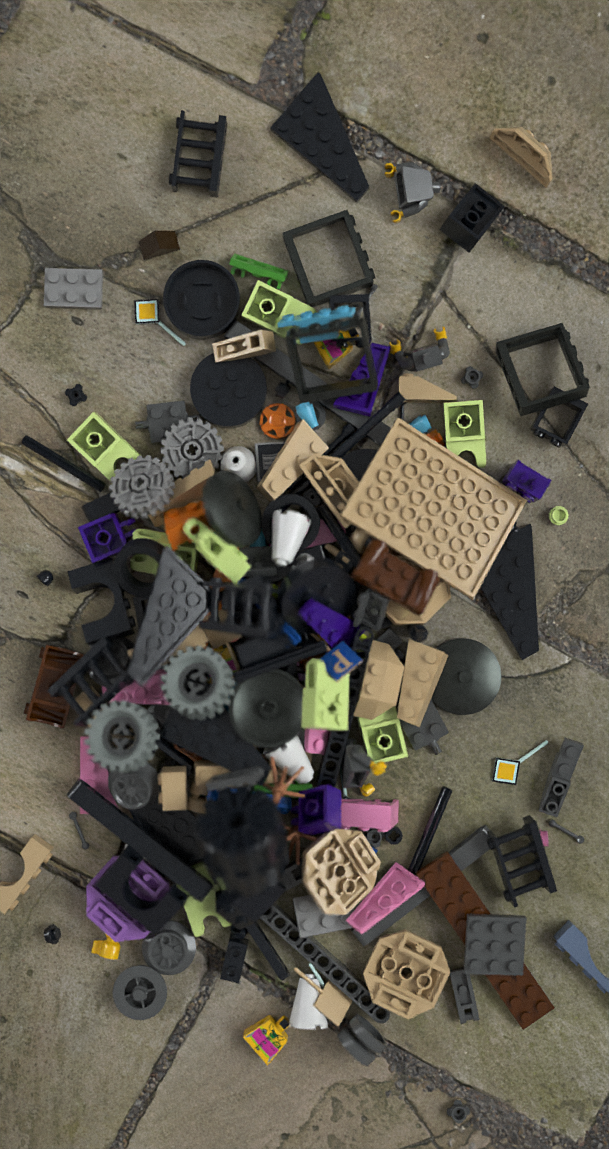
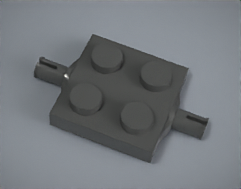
M185 401L146 405L147 421H135V425H141L136 426V430L147 428L150 433L151 443L161 442L162 438H166L165 431L172 429V423L177 425L179 424V419L187 421L188 417H192L196 421L197 419L195 418H200V414L189 416L186 411Z
M432 700L429 702L420 727L399 719L415 751L430 745L435 755L438 752H442L437 741L448 734L449 731Z

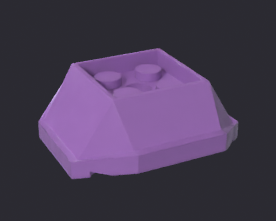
M113 856L86 886V916L115 942L144 939L150 932L96 886L99 879L119 857ZM144 859L129 877L131 890L137 897L145 901L158 900L169 889V881Z

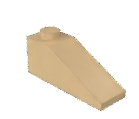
M258 330L212 343L216 363L255 357L276 351L273 332Z
M405 373L398 378L397 392L399 391L406 399L404 401L406 403H451L457 400V396L418 376H414V374Z

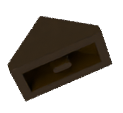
M153 231L138 241L144 260L180 250L175 231Z

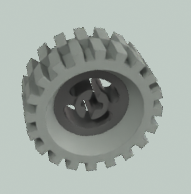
M192 646L186 647V653L179 650L176 652L178 654L176 659L173 656L170 657L169 661L172 663L170 667L165 665L163 668L167 673L166 675H161V681L164 682V685H161V690L165 693L163 696L176 711L183 716L186 715L189 719L195 720V717H197L199 720H205V716L209 718L215 717L214 712H223L224 709L221 706L224 703L228 706L231 702L228 699L229 695H234L235 691L232 689V686H235V680L232 678V670L217 652L215 653L208 647L206 650L202 646H196V650ZM209 675H211L212 678L211 687L210 682L207 680V677ZM191 678L196 683L202 682L204 685L210 687L209 691L202 685L196 686L193 682H188L189 679ZM187 683L189 684V687L191 688V692H190V693H188V691H187Z
M111 701V705L104 704L101 706L102 711L95 710L92 713L96 716L95 719L89 718L87 722L91 725L90 729L85 728L84 734L89 735V739H84L85 745L90 746L87 749V753L94 756L92 760L95 763L100 764V767L124 773L139 770V766L144 767L148 764L146 762L147 759L152 760L154 754L151 752L153 749H158L159 745L155 744V740H160V734L155 732V730L159 729L158 724L153 723L155 718L147 713L148 710L127 701ZM130 726L133 727V729H134V731H135V735H134L133 731L130 730V728H129ZM112 734L119 736H135V741L131 739L122 740L118 738H112ZM113 742L117 744V749L114 747Z

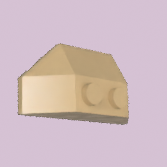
M523 127L495 128L490 139L547 188L552 181L551 152L543 142L537 141L533 133L525 130Z
M313 454L302 462L299 467L333 515L344 528H347L351 523L341 518L340 515L358 486L359 481L343 459Z
M374 640L372 642L353 716L372 720L397 704L404 665L387 643Z

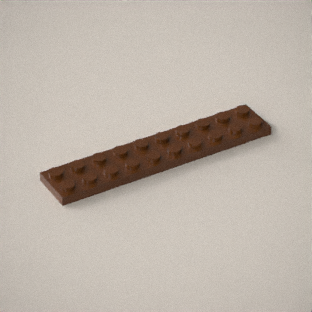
M446 851L417 871L416 875L425 882L424 887L465 945L467 914H490V912L449 852ZM525 964L523 966V975H486L523 1030L555 1008Z

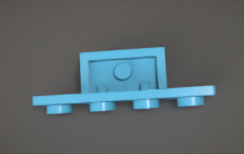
M348 305L338 307L337 310L325 308L317 313L306 311L298 316L287 314L277 324L278 328L293 325L304 328L309 327L313 323H320L322 325L327 324L331 320L351 317L356 309L355 307L349 308ZM334 332L299 338L300 344L336 339L339 337V333Z

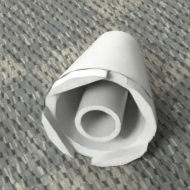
M235 446L227 449L222 454L223 458L219 461L220 471L232 472L246 483L253 478L256 473V460L254 454L249 449ZM240 460L238 464H234V461Z
M281 510L274 511L272 516V560L275 561L276 565L286 567L292 563L310 527L311 520L307 521L308 517L292 511H287V514H281Z
M298 735L282 746L264 749L265 757L269 760L271 757H274L275 765L281 770L287 767L286 774L290 777L303 766L304 770L295 779L299 784H306L312 780L314 770Z
M305 974L308 978H310L315 984H317L321 988L318 979L315 978L314 974ZM303 978L299 979L289 1027L315 1029L316 1026H321V1029L328 1028L327 1017L313 1006L320 992Z

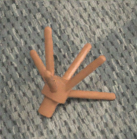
M271 757L274 785L271 786L265 783L263 787L272 790V801L279 804L281 797L285 795L304 798V794L286 791L287 787L304 770V767L301 766L284 783L288 768L284 767L280 781H278L274 757Z
M284 824L285 830L289 831L287 841L291 840L288 849L289 859L296 842V864L299 865L300 838L304 837L312 841H316L318 838L299 832L298 826L289 827Z

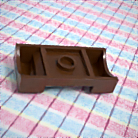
M381 539L372 540L368 543L351 578L420 616L424 613L440 581L438 573L433 569L419 571L388 553L389 548L385 541Z
M46 644V647H41L39 658H42L31 702L26 703L23 713L27 714V721L40 722L64 729L70 705L63 697H53L47 690L82 658L84 653ZM74 684L70 688L69 692L72 696L74 694L76 684Z

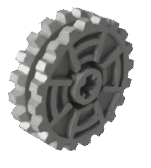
M188 417L187 421L179 419V424L172 423V429L165 431L166 438L161 440V444L164 445V447H161V454L165 455L162 457L164 463H168L167 468L169 471H174V476L178 477L181 475L183 479L190 475V471L193 469H200L205 466V462L210 459L214 468L218 469L220 466L218 460L223 458L220 451L224 450V446L220 444L222 438L220 435L216 436L217 429L215 427L210 428L211 424L208 421L202 423L201 418H197L195 421L192 417ZM191 444H193V447L197 446L193 454H191V451L187 452Z
M140 455L135 460L133 458L128 459L129 462L127 464L123 462L120 470L116 469L114 471L116 475L111 477L110 481L113 484L109 486V490L112 492L110 496L121 512L124 511V514L128 517L132 515L134 519H138L139 516L146 519L150 514L152 517L155 516L158 510L162 512L164 510L163 506L165 504L169 505V498L174 496L172 489L175 488V484L172 482L174 478L164 462L160 463L157 457L152 459L150 455H147L143 458Z

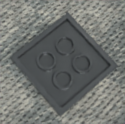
M467 914L464 973L523 975L526 933L525 915Z

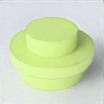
M556 506L549 512V519L555 525H562L568 520V511L562 506Z

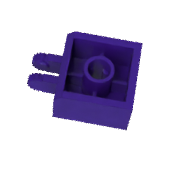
M517 460L511 465L501 484L520 494L521 497L527 500V503H534L541 499L551 483V479L544 477Z
M111 513L78 527L92 563L118 555L122 547L128 543L127 539L133 537V532L136 529L125 534L123 527L134 524L136 522L134 518L120 522L118 515ZM103 534L109 536L107 542L101 541Z
M323 785L299 791L305 797H298V806L292 807L291 813L298 814V817L291 820V825L298 826L299 832L310 836L342 829L341 790L329 785Z

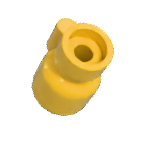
M105 934L106 940L93 941L91 953L99 954V956L107 959H118L121 946L107 934Z

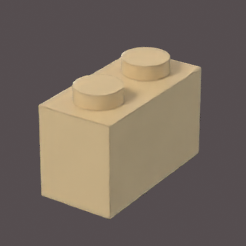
M186 766L163 767L161 773H158V785H162V792H159V804H163V811L187 810Z

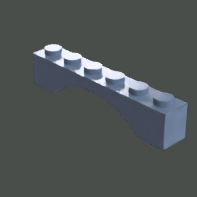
M568 920L554 934L553 937L557 941L555 945L562 952L566 950L570 954L568 958L576 966L580 964L584 968L582 972L590 980L594 978L598 982L596 984L597 987L604 994L607 991L609 992V979L596 968L592 961L587 938Z

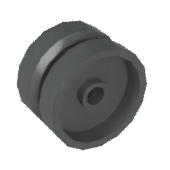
M356 1014L349 1021L350 1028L344 1027L337 1035L344 1048L357 1061L365 1066H369L375 1060L374 1052L381 1053L387 1047V1042L368 1020Z

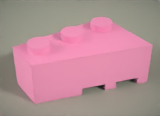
M341 799L342 829H350L352 826L358 827V830L363 831L377 828L379 832H388L389 829H392L398 823L399 799H393L392 803L381 802V799H375V801Z

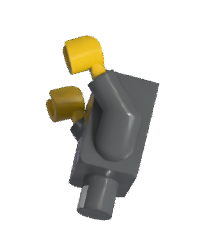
M414 162L400 163L396 166L392 163L385 165V169H392L390 172H385V176L387 178L395 177L399 209H402L401 212L398 210L391 212V216L394 214L399 215L398 219L392 221L393 223H399L402 217L407 218L419 213L428 205V201L433 199V193L440 192V183L432 182L431 173L423 170L422 167Z
M442 327L443 330L441 332H436V329H434L435 338L438 341L436 343L403 352L401 351V342L396 340L397 345L389 342L390 353L395 355L401 368L407 371L417 372L443 364L442 360L450 354L445 327Z
M352 738L347 739L341 762L343 788L359 787L361 794L367 797L375 791L371 783L363 785L371 769L374 775H381L385 772L384 769L387 765L383 761L374 763V759L367 755L365 746L357 745L356 740Z

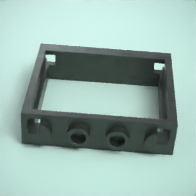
M348 210L283 232V240L307 305L311 307L329 302L330 296L349 295L373 286L375 274L373 269L368 267L367 261H369L367 252L361 248V235L359 232L356 233L354 229L356 225L355 219L352 214L349 215ZM344 220L365 278L314 296L293 238Z
M353 316L345 321L335 319L327 324L313 323L309 327L304 328L295 326L287 331L285 340L300 403L377 391L378 380L365 317ZM359 328L369 378L307 388L296 339Z
M563 323L496 342V354L520 416L585 398L588 395L590 389L589 379L585 378L583 374V364L576 357V347L571 344L570 332H567ZM558 339L577 388L528 402L509 353Z

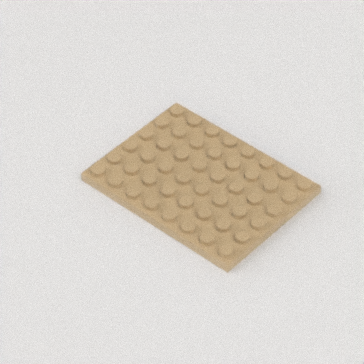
M397 418L340 517L371 537L385 541L387 547L424 570H435L440 580L473 599L527 500L400 418Z

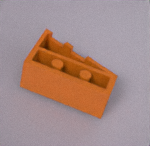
M203 501L189 503L184 507L172 508L167 512H163L166 534L173 551L178 549V545L186 541L189 543L194 542L183 531L184 524L191 518L198 519L214 532L206 517ZM192 526L190 530L191 533H198L199 526Z

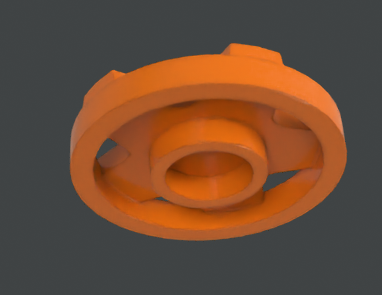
M274 403L262 411L260 426L268 437L283 439L294 430L296 423L295 415L287 405ZM273 407H278L276 411L271 410ZM287 410L290 412L292 417L286 416ZM265 416L267 422L263 425V418ZM291 426L290 430L285 433V428ZM274 430L277 436L272 435L268 432Z

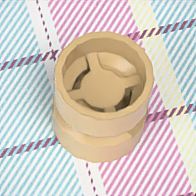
M192 781L190 788L192 796L188 797V810L205 813L206 809L203 807V804L207 801L208 789L206 785L196 786L195 781Z

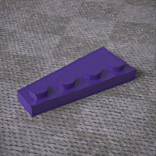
M371 343L370 345L378 380L377 391L338 397L333 403V408L371 416L389 356V346ZM365 354L349 381L369 378Z
M312 598L298 612L332 649L342 641L349 647L351 646L356 629L353 626L354 621L333 611ZM361 631L360 634H359V637H360L365 631Z

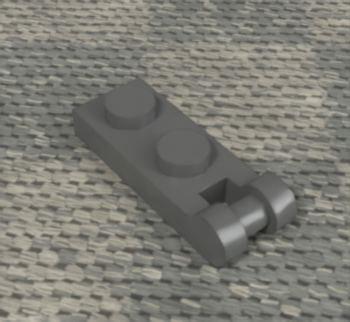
M252 767L215 775L206 783L208 791L215 789L216 791H222L230 786L234 788L241 787L245 783L253 786L264 775V771L261 767Z
M464 967L450 970L460 1024H464L468 1020H480L470 974L464 973ZM471 1008V1012L464 1013V1009Z

